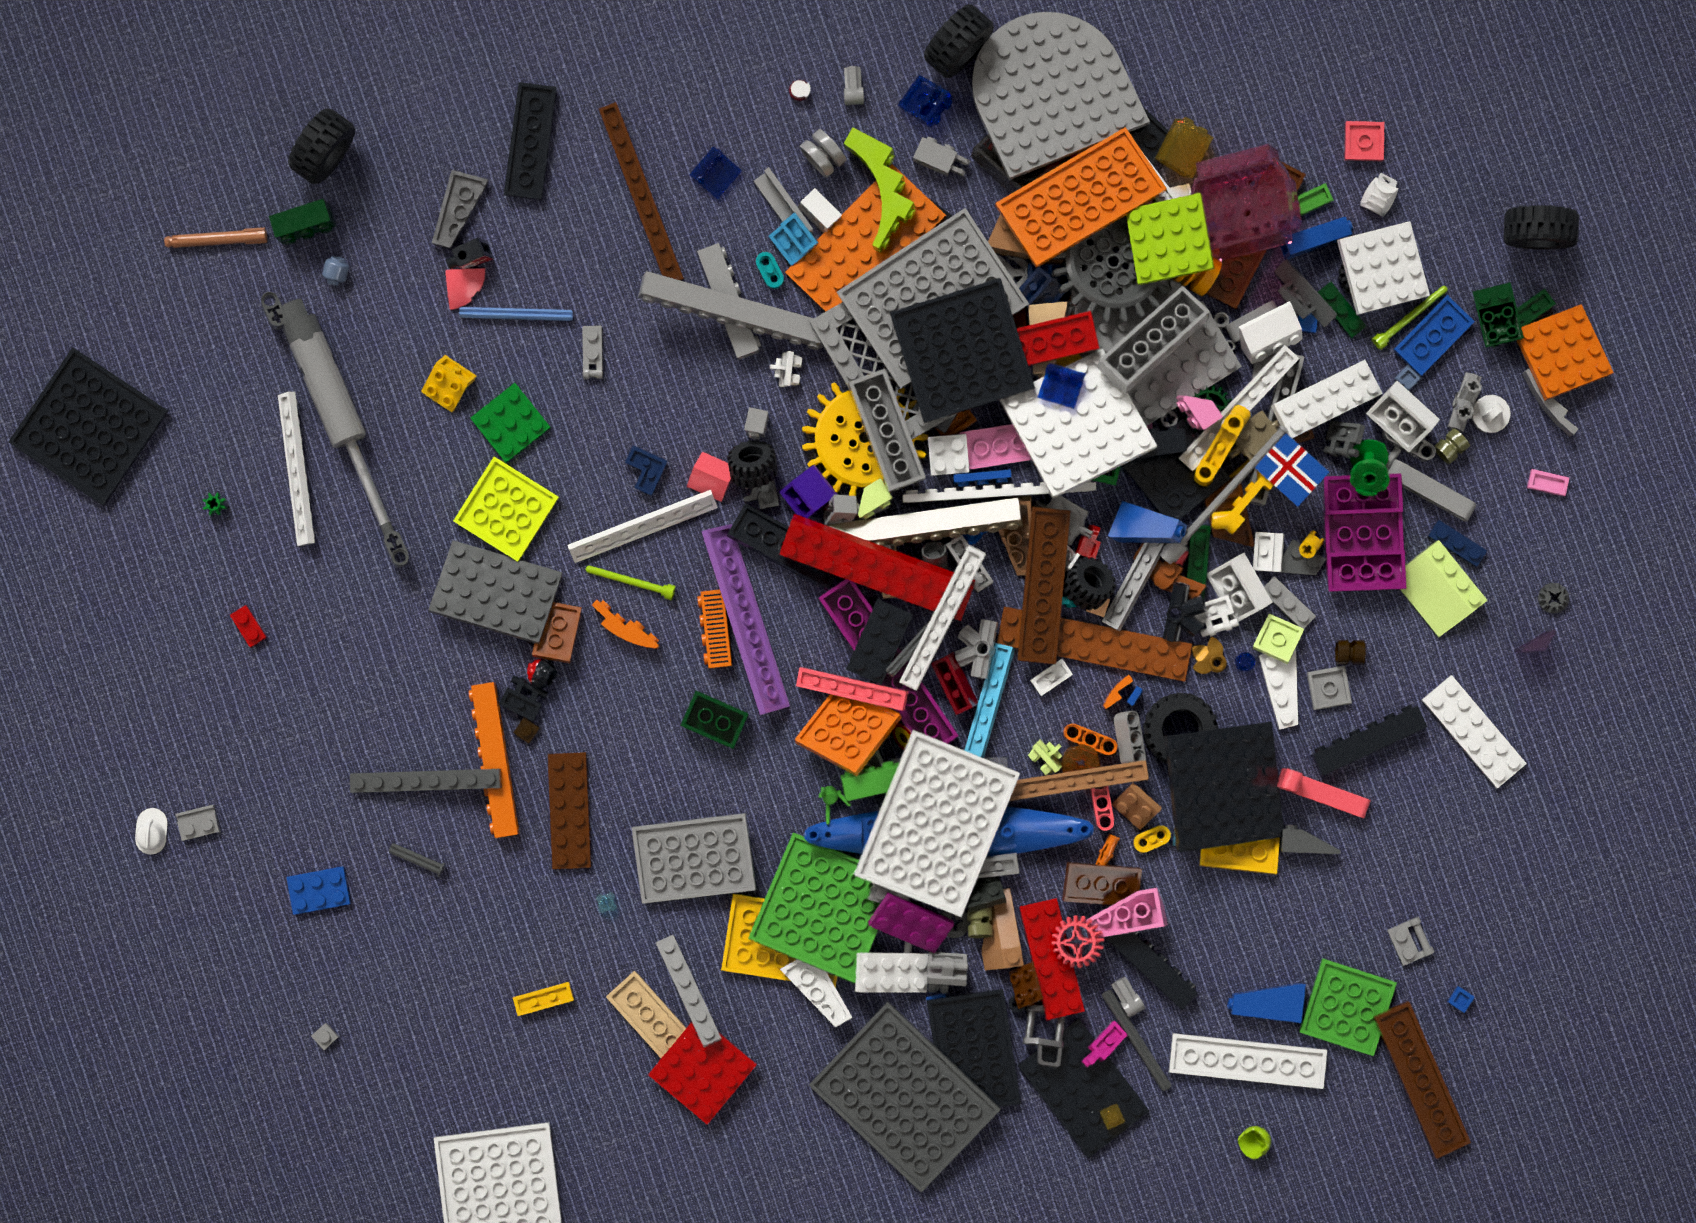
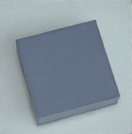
M1407 365L1394 380L1400 384H1405L1404 387L1409 391L1422 377Z

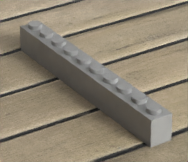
M648 271L643 275L638 298H642V301L646 303L656 302L668 309L674 307L680 309L679 311L685 314L695 313L703 319L713 318L721 324L731 323L739 329L748 328L752 329L756 334H770L772 338L782 340V338L788 339L792 344L800 345L802 343L814 350H819V348L823 347L809 322L814 318Z

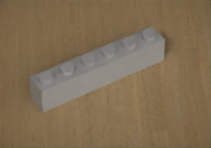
M719 243L698 250L697 252L711 289L739 297L738 294L741 291L738 283H733L731 276H734L731 264L728 266L726 264L725 258H728L725 248H720ZM725 324L738 360L759 353L758 347H761L758 336H753L752 329H739L734 324Z

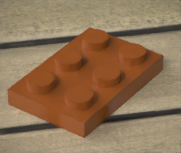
M553 602L540 644L534 643L532 657L570 664L582 607Z

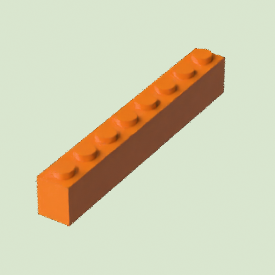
M496 682L473 685L471 690H469L470 702H474L472 717L473 721H477L475 736L476 740H480L478 755L479 759H483L481 769H501L502 788L484 789L485 797L488 796L489 798L487 813L488 816L491 815L492 817L490 832L491 835L494 834L495 838L517 835L520 832Z

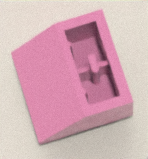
M1182 395L1175 397L1178 401L1176 405L1182 413L1185 412L1189 417L1187 421L1192 428L1205 430L1223 417L1213 401Z

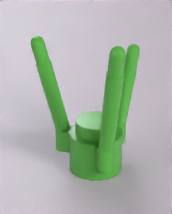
M833 786L821 787L818 797H823V801L826 804V824L829 825L830 805L836 803L838 797L849 807L851 803L846 801L841 790L837 791Z

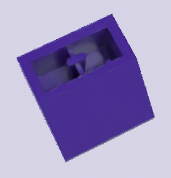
M815 465L800 474L779 492L797 515L808 519L823 509L833 495H838Z

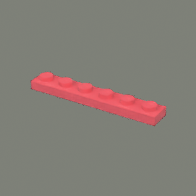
M804 667L799 668L796 683L798 687L901 711L905 710L909 692Z

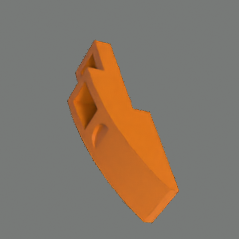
M596 600L592 604L606 618L601 625L616 636L639 646L654 649L660 647L657 644L659 640L652 633L647 635L643 631L645 627L639 621L633 622L630 620L625 625L624 622L626 620L618 613L614 615L609 610L612 607L604 600L601 603Z

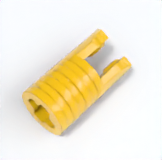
M1314 530L1310 531L1299 547L1300 554L1305 558H1312L1325 541L1323 538L1319 539L1315 536L1316 532Z

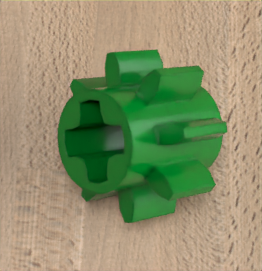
M218 492L215 496L208 493L209 498L207 500L203 499L206 502L203 510L209 509V515L211 516L214 512L221 515L220 511L227 509L223 503L226 499H220V493ZM212 501L217 502L218 506H212Z

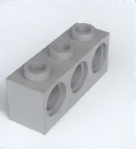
M961 535L945 545L957 565L969 544ZM981 564L974 577L975 585L973 589L976 593H979L994 582Z

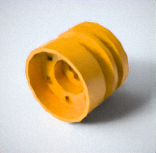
M1213 257L1215 269L1176 277L1173 281L1177 283L1181 281L1182 286H1187L1190 283V290L1199 296H1203L1215 282L1221 270L1222 262Z

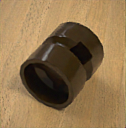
M1336 640V664L1347 665L1351 662L1353 665H1364L1366 657L1364 640H1353L1351 643L1348 640Z

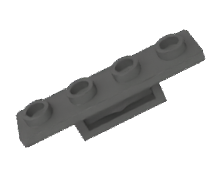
M1288 259L1284 260L1276 268L1275 274L1285 284L1278 292L1283 300L1286 302L1290 301L1295 313L1302 319L1312 314L1323 327H1326L1337 316V313Z

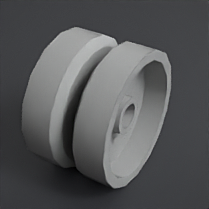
M818 129L812 134L814 143L806 140L799 148L815 169L825 178H828L834 172V167L831 163L840 167L847 159L838 145L823 130Z

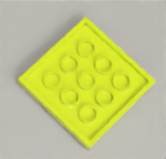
M493 457L453 521L514 560L519 561L559 497L501 460Z

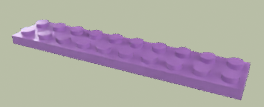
M732 524L702 531V535L759 713L763 715L789 707V701L738 542L727 537Z

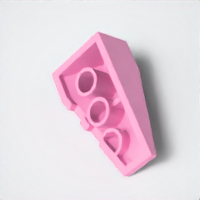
M1158 888L1137 891L1086 920V923L1089 919L1093 920L1091 926L1099 925L1095 930L1096 932L1102 931L1103 933L1098 935V938L1168 925L1164 904ZM1087 930L1088 938H1090L1091 934Z

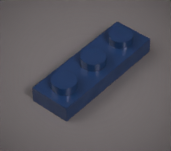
M1437 520L1427 536L1435 542L1439 540L1446 549L1475 567L1479 565L1487 552L1486 549L1440 520Z

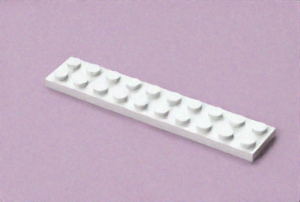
M1089 481L1066 493L1095 491L1096 482L1091 483ZM1041 482L1040 486H1033V483H1022L1021 487L1014 488V484H1004L1000 489H995V485L982 486L983 490H976V486L964 487L963 491H956V488H945L944 492L938 493L937 489H926L925 493L918 494V490L906 491V495H902L903 503L1039 495L1050 494L1044 482Z

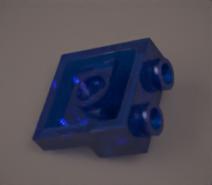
M919 74L899 102L898 107L914 116L917 121L932 128L933 125H938L941 121L942 112L951 107L953 97L949 91Z

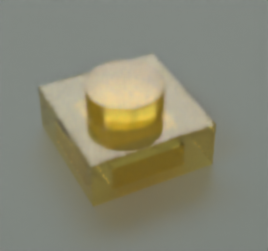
M1117 1103L1099 1111L1108 1130L1125 1122Z

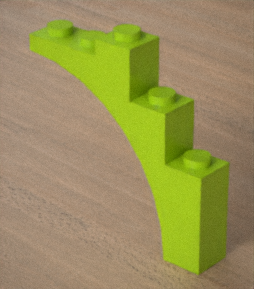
M852 127L843 143L844 147L869 168L880 189L882 216L879 230L872 246L874 250L881 253L883 249L888 247L891 240L889 237L892 232L895 233L899 228V220L907 223L908 219L911 220L916 212L915 204L913 201L897 194L902 192L905 186V179L902 174L887 167V165L890 166L895 158L893 148Z

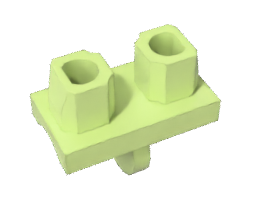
M1040 739L1028 754L1034 762L1040 757L1043 758L1046 763L1040 769L1045 775L1053 772L1056 773L1063 766L1059 761L1062 757V754L1058 751L1062 747L1060 744L1054 747L1049 742L1045 745Z

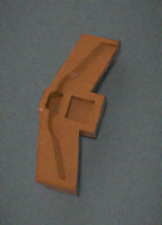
M1142 543V545H1141V546L1139 547V549L1136 551V553H1135V555H1134V560L1136 559L1137 555L1139 554V552H1140V550H1141V548H1142V546H1143L1144 543ZM1158 560L1150 575V578L1157 587L1171 593L1174 582L1190 585L1188 599L1200 596L1207 587L1205 584L1181 576L1183 568L1174 562L1169 564L1167 561L1162 563Z

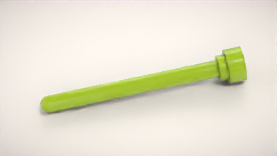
M1440 287L1385 333L1376 334L1372 338L1374 345L1379 350L1385 348L1393 335L1443 296L1448 290L1447 287Z
M586 567L587 573L661 593L664 599L671 601L674 597L676 589L674 585L660 586L597 567Z

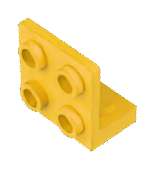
M445 355L435 363L421 392L450 412H453L465 389L474 382L477 376Z

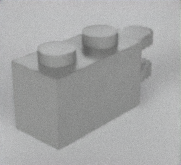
M922 137L913 157V162L947 177L950 171L960 176L965 175L966 172L961 168L953 166V163L957 161L963 165H969L970 161L957 155L955 148L945 144L942 146L934 138L927 137L926 139Z

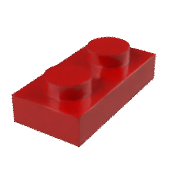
M248 605L243 606L230 615L250 648L267 638Z

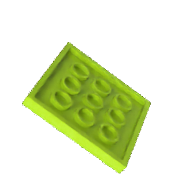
M1201 193L1138 206L1126 215L1138 285L1215 269Z

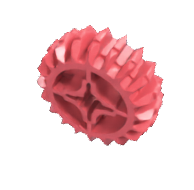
M1075 915L1073 920L1071 917H1067V923L1061 921L1060 925L1063 928L1057 926L1055 930L1059 934L1052 935V937L1057 938V941H1053L1052 945L1058 946L1053 951L1054 953L1059 951L1061 953L1057 958L1062 959L1065 957L1063 964H1067L1070 961V967H1074L1077 962L1078 968H1082L1083 963L1086 967L1089 966V960L1093 963L1096 962V958L1093 955L1100 957L1101 953L1097 949H1104V946L1099 945V942H1104V938H1098V935H1101L1103 932H1096L1095 930L1099 925L1091 926L1093 923L1092 919H1089L1086 923V916H1082L1079 921L1078 915ZM1074 926L1072 937L1064 940L1067 930ZM1080 926L1089 931L1091 934L1090 938L1082 934ZM1076 936H1078V940L1087 941L1079 944L1080 947H1078L1077 943H1070V941L1077 939ZM1092 944L1090 952L1085 957H1082L1084 946ZM1065 946H1071L1076 957L1069 954Z

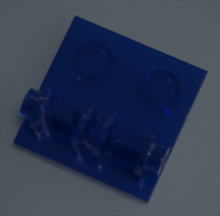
M713 146L689 176L716 199H719L742 170L729 160L720 149H716Z
M1049 363L1046 367V373L1037 398L1074 409L1086 373Z

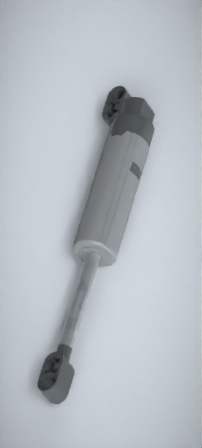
M264 293L261 297V306L266 319L272 329L283 330L297 365L304 375L303 379L332 447L346 446L383 532L384 547L391 563L397 568L406 566L409 555L400 534L393 529L357 444L358 440L365 437L366 431L337 364H335L332 351L315 314L308 315L301 298L281 305L275 293ZM271 298L275 301V304L267 306L264 302L266 299ZM274 311H276V315L278 319H280V323L274 321ZM392 536L393 539H397L395 545L399 549L394 550L392 542L388 543L389 537ZM402 554L405 557V561L399 563L395 560L394 556Z

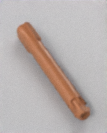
M265 227L249 228L242 231L172 235L173 237L167 236L164 239L165 247L168 248L170 246L178 248L235 243L257 244L267 243V231Z

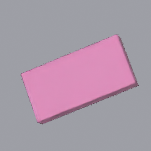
M1531 469L1527 488L1565 497L1569 477Z

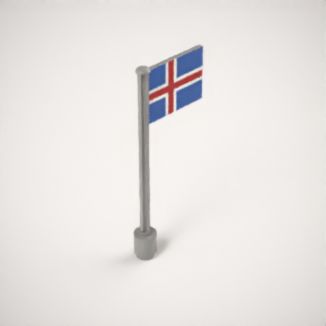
M1279 426V430L1186 530V534L1181 542L1167 543L1161 549L1160 556L1169 564L1176 562L1188 549L1186 545L1191 536L1254 468L1297 506L1325 478L1329 471L1288 435V430L1285 426Z

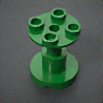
M1362 439L1360 445L1356 444L1353 446V449L1359 451L1358 457L1350 458L1353 466L1350 473V482L1359 494L1374 496L1377 495V492L1384 491L1388 487L1390 478L1389 471L1385 465L1388 462L1389 455L1384 443L1372 439Z

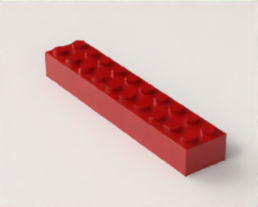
M797 514L793 515L779 555L934 612L954 572ZM974 579L953 619L962 620L975 585Z

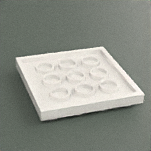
M1410 221L1337 240L1357 315L1430 296Z

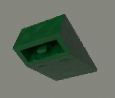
M1511 282L1473 291L1485 347L1524 338Z

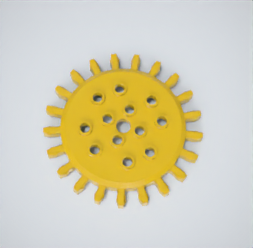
M834 382L831 384V387L836 397L832 401H828L824 395L819 394L817 396L818 401L825 406L822 413H818L813 409H808L807 414L812 418H816L818 422L816 427H802V432L815 435V442L802 445L804 451L817 450L819 457L810 460L807 465L810 468L813 465L817 466L822 463L826 469L822 473L825 479L830 475L837 479L833 486L836 493L840 491L841 485L844 483L851 486L849 496H856L857 488H865L880 478L883 483L884 480L874 453L868 451V447L871 446L869 441L863 443L859 439L860 434L865 432L863 424L859 429L855 427L856 422L862 423L850 390L842 393L839 386ZM899 388L898 393L904 394L905 388ZM897 396L896 399L899 407L905 408V406H903L898 401L901 398V396ZM910 401L908 409L912 410L917 401ZM908 412L906 413L904 421L910 418ZM837 417H843L844 421L842 423H838L836 421ZM923 433L912 440L913 445L914 441L928 440V435ZM837 435L838 440L832 441L831 436ZM851 440H855L857 442L855 447H851L849 445V442ZM916 450L918 458H925V452ZM846 458L851 460L850 465L844 464ZM868 464L870 468L864 471L862 466Z

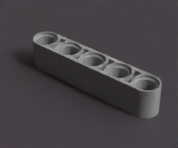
M1394 459L1388 470L1389 474L1401 473L1403 488L1465 522H1468L1477 506L1470 499L1399 460Z

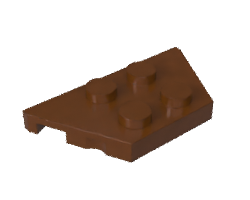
M1237 474L1234 475L1231 479H1229L1226 483H1224L1221 487H1219L1216 491H1214L1210 496H1208L1205 499L1206 508L1227 487V485L1237 476ZM1241 483L1214 512L1231 511L1234 508L1233 502L1238 496L1241 498L1244 496ZM1245 507L1240 513L1245 519L1244 522L1232 535L1226 529H1214L1210 516L1208 519L1212 537L1250 547L1255 546L1247 508Z

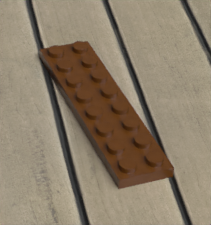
M1273 157L1270 159L1219 258L1222 262L1221 270L1205 295L1236 310L1306 175L1305 173Z
M1032 507L1017 661L1056 664L1070 510Z
M1410 1001L1403 1002L1373 1016L1434 1158L1438 1159L1470 1144L1471 1141Z

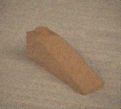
M1031 495L1011 496L1001 499L1019 498L1021 504L1023 526L1014 530H999L1001 540L1006 547L1017 576L1026 574L1032 513Z
M1010 888L1003 889L1006 903L988 907L992 909V921H990V924L993 926V937L983 939L982 957L984 970L1005 969L1024 965Z

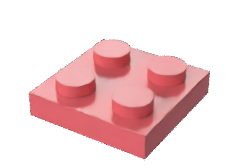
M1346 121L1344 160L1383 161L1384 122Z

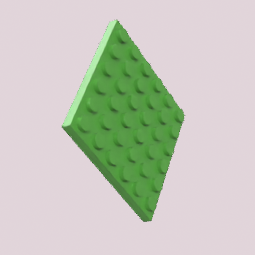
M793 832L748 940L856 984L857 953H869L878 930L870 927L868 921L880 903L868 900L872 882L854 875L859 863L858 859L834 849L810 844L805 840V837Z

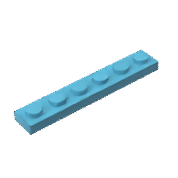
M995 643L994 646L995 654L991 659L988 679L984 681L964 750L982 758L985 756L1015 651L1013 647Z

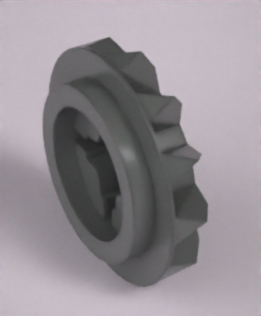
M1549 583L1541 588L1538 601L1541 608L1546 612L1559 613L1568 605L1569 594L1566 587L1559 583ZM1550 593L1553 595L1560 593L1557 597L1559 603L1555 601L1548 603L1551 599Z
M945 910L941 914L949 919L952 917V913ZM963 911L961 917L954 914L956 920H962L963 922L957 924L956 931L952 928L947 935L948 937L958 938L967 932L970 922L967 920V913Z

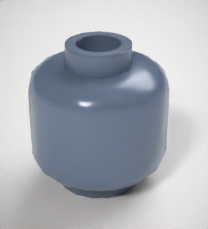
M331 256V258L325 261L322 276L331 285L345 282L349 264L346 263L344 258Z

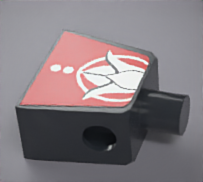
M477 237L452 249L454 256L447 258L446 263L450 270L455 267L469 269L490 261L494 257L488 242Z

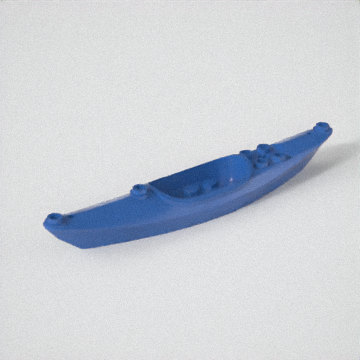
M1006 807L986 856L1018 854L1074 843L1089 838L1093 834L1094 828L1089 821L1071 816ZM879 811L830 820L829 825L826 824V821L815 824L805 830V840L816 846L862 854Z

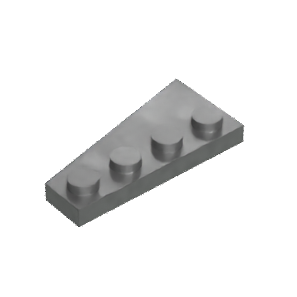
M451 170L432 244L449 249L452 248L489 182L488 179Z

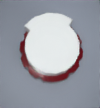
M804 80L792 82L789 87L790 96L795 101L806 100L810 94L809 83H806Z

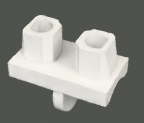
M783 352L782 359L776 358V365H770V370H775L774 377L780 378L779 387L799 385L800 375L791 373L792 367H801L802 357L794 355V352Z

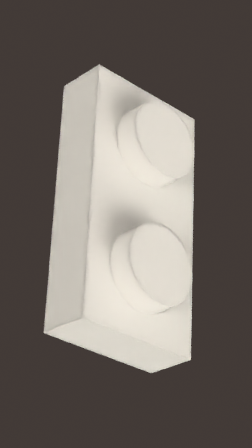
M1061 659L1030 681L1040 696H1042L1073 674L1063 659Z

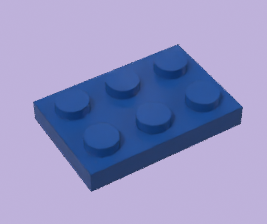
M344 866L286 877L293 915L351 904Z

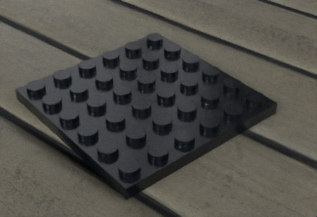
M1001 277L890 312L924 423L1035 389Z
M72 347L8 443L105 506L169 411Z
M1272 722L1164 736L1177 852L1282 837V829L1284 827L1279 787H1277L1278 773Z

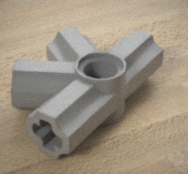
M1466 372L1464 374L1460 389L1456 393L1452 404L1453 411L1447 426L1451 430L1455 428L1459 432H1464L1467 420L1472 418L1476 399L1482 388V385H1480L1482 377L1473 373Z
M981 619L979 633L970 625H967L959 632L958 638L968 647L955 651V657L960 667L973 663L972 677L988 679L991 659L995 654L994 643L998 622ZM987 645V652L982 654L981 648Z

